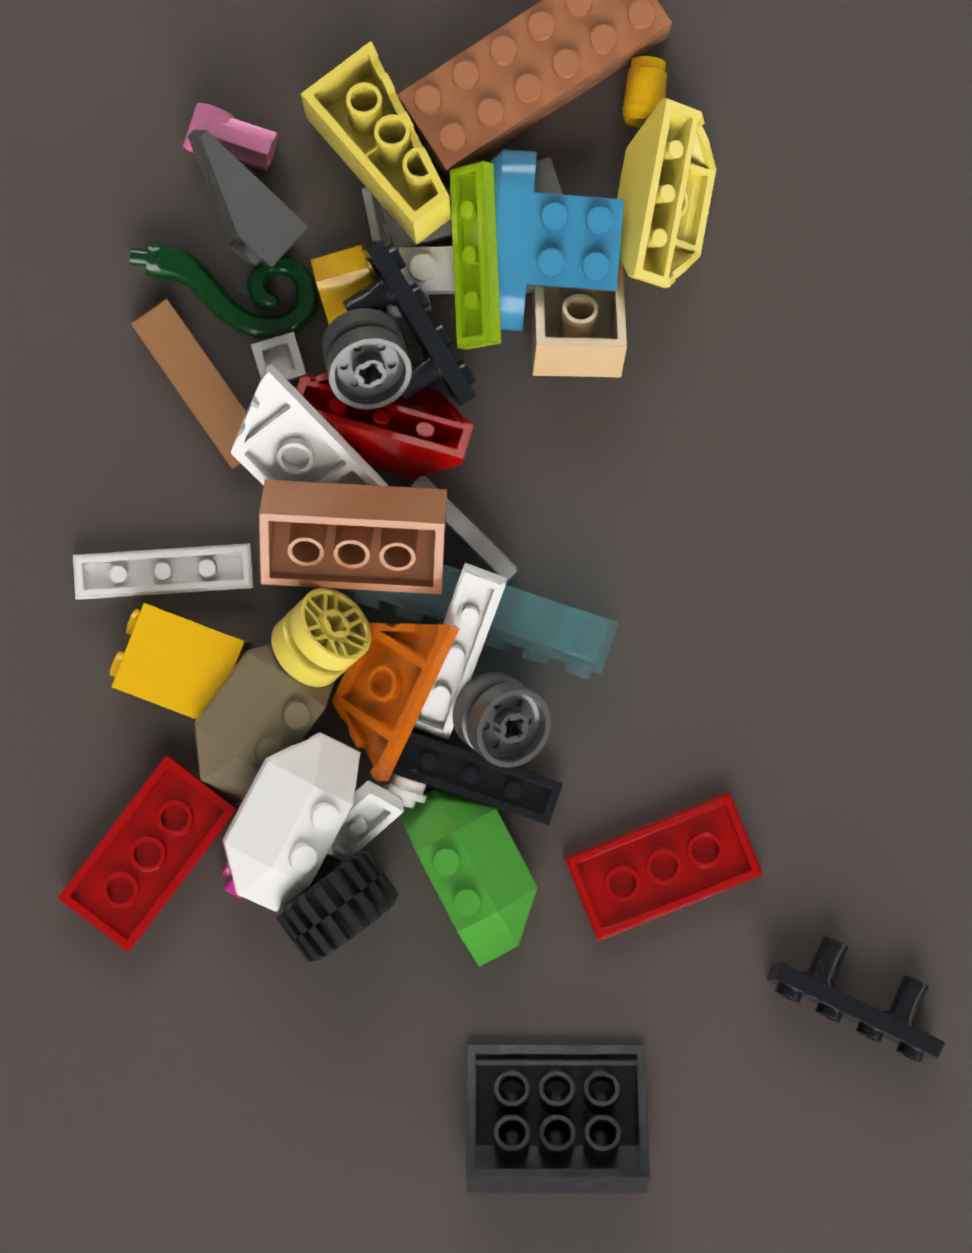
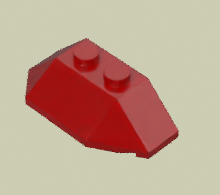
M327 372L315 377L312 374L300 377L296 390L372 468L416 479L463 463L474 424L467 418L464 419L458 409L439 391L424 388L405 401L399 397L392 403L380 408L358 409L346 405L335 396L331 389Z

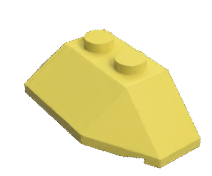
M668 98L661 99L627 146L617 199H624L620 259L629 277L662 288H669L675 282V279L683 274L701 256L716 175V166L710 142L702 126L705 124L702 112Z

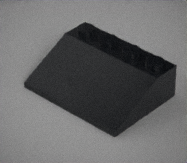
M467 1045V1193L647 1192L650 1180L645 1045Z

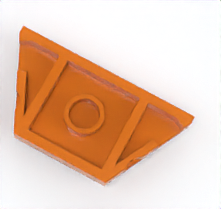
M369 623L371 630L370 647L360 659L345 671L331 702L340 718L347 723L349 735L356 748H363L374 767L369 772L378 782H388L459 632L460 628L455 625Z

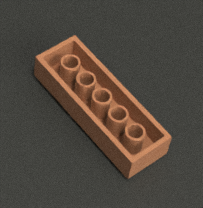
M541 0L398 93L397 96L404 110L407 111L418 138L446 181H449L450 169L478 162L629 64L632 58L641 56L667 39L672 21L658 0Z

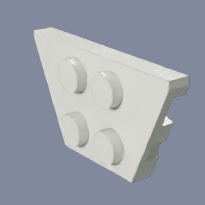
M272 364L265 368L231 449V454L263 486L265 479L388 486L381 476Z

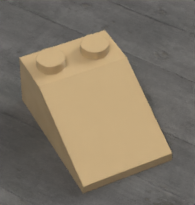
M620 256L616 292L533 285L532 376L621 377L627 349L623 263Z

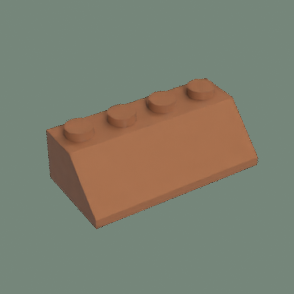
M265 479L259 510L261 584L442 594L447 489Z

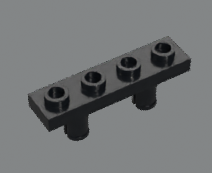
M375 240L362 248V252L376 273L374 276L376 281L342 302L347 312L360 308L381 310L389 304L393 307L396 306L424 351L421 353L423 358L411 365L412 374L409 385L400 397L405 401L436 380L444 384L453 401L461 406L476 397L475 392L470 386L476 382L474 375L463 359L456 362L447 348L453 342L441 322L437 321L434 324L431 322L424 310L430 304L418 284L415 282L409 285L400 271L406 267V264L396 247L392 243L385 246L383 241Z
M827 936L823 937L808 972H801L784 963H774L766 980L777 985L774 992L796 1003H800L801 998H804L817 1005L815 1010L817 1014L837 1023H840L843 1017L858 1025L855 1030L858 1034L878 1043L884 1037L898 1044L897 1053L921 1063L923 1057L939 1058L945 1042L917 1029V1025L913 1023L929 988L927 984L910 976H903L889 1011H881L835 988L836 985L833 984V981L848 946Z

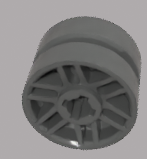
M371 308L354 309L338 316L327 327L322 338L321 350L331 389L340 401L358 409H376L392 403L403 394L409 385L412 367L401 329L391 316Z
M495 671L481 674L463 687L454 704L453 725L461 740L486 760L496 766L510 768L527 763L541 751L550 733L551 715L546 702L537 693L509 674Z

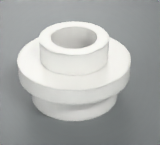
M392 773L390 782H385L383 786L384 789L401 797L403 806L408 808H414L416 801L425 803L427 798L423 794L426 784Z

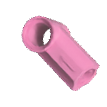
M205 103L196 104L183 144L186 150L194 153L188 139V135L193 130H207L242 164L267 172L275 154L278 139L277 132L234 119L232 114L216 106Z

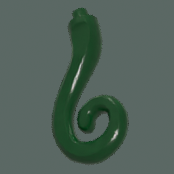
M150 241L148 249L132 247L130 251V265L146 267V276L184 284L221 321L239 333L250 337L271 339L291 332L295 334L301 331L313 319L319 308L320 296L314 275L304 264L290 257L282 256L273 267L258 263L248 277L247 289L249 297L255 305L262 309L273 310L278 307L280 302L278 296L267 289V282L270 277L283 275L288 277L295 285L296 300L293 307L282 315L264 316L247 311L240 306L198 258L179 247Z

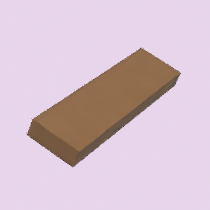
M166 299L131 323V325L232 470H235L242 464L231 454V449L245 417L246 410L169 300Z

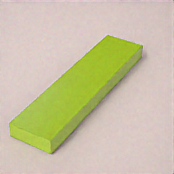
M481 161L449 170L457 348L466 350L501 344L494 163Z

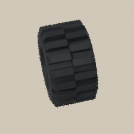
M358 851L282 906L276 919L307 962L318 961L341 947L388 911L395 904L399 892L369 851Z

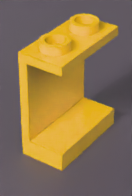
M143 603L141 611L135 609L128 621L126 634L131 635L125 652L119 650L112 663L110 676L115 677L112 688L197 719L243 657L249 642L164 611L154 605Z

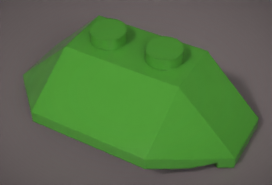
M435 788L425 793L427 796L425 803L416 801L414 808L403 806L404 812L400 814V817L413 847L452 923L480 967L519 946L538 887L497 808Z

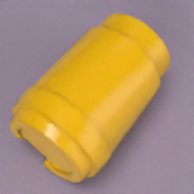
M638 56L631 59L622 107V117L627 125L641 128L661 99H666L668 74L666 73V61L652 56Z

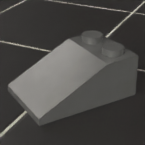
M193 130L188 135V139L223 230L233 239L228 246L248 264L250 262L256 266L258 263L273 267L307 229L308 225L207 130Z

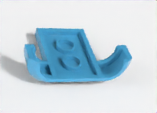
M503 149L491 159V163H494L501 330L523 331L526 285L617 291L624 199L534 192L536 151Z

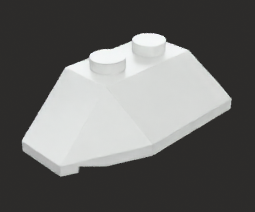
M321 732L309 737L310 739L292 745L265 758L222 839L237 895L275 912L311 885L353 806L360 752Z

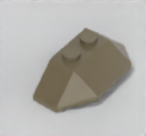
M272 644L247 650L194 722L198 771L201 782L235 804L244 800L265 758L303 740L326 708L334 682L324 687H312L297 681L279 664Z

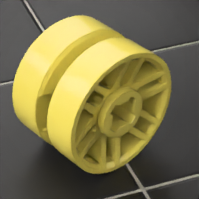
M317 588L310 591L293 609L278 621L273 628L271 642L276 659L290 676L308 686L324 687L333 683L368 651L371 644V630L362 610L348 596L334 589Z

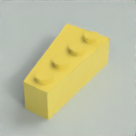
M372 41L301 93L307 120L416 245L451 219L449 195L425 147L422 146L414 130V125L407 111L404 110L395 92V87L378 58V53Z

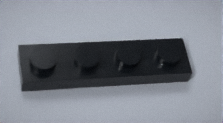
M411 732L393 770L394 774L548 826L563 785L562 782L518 767L505 768L496 766L480 754L415 732Z

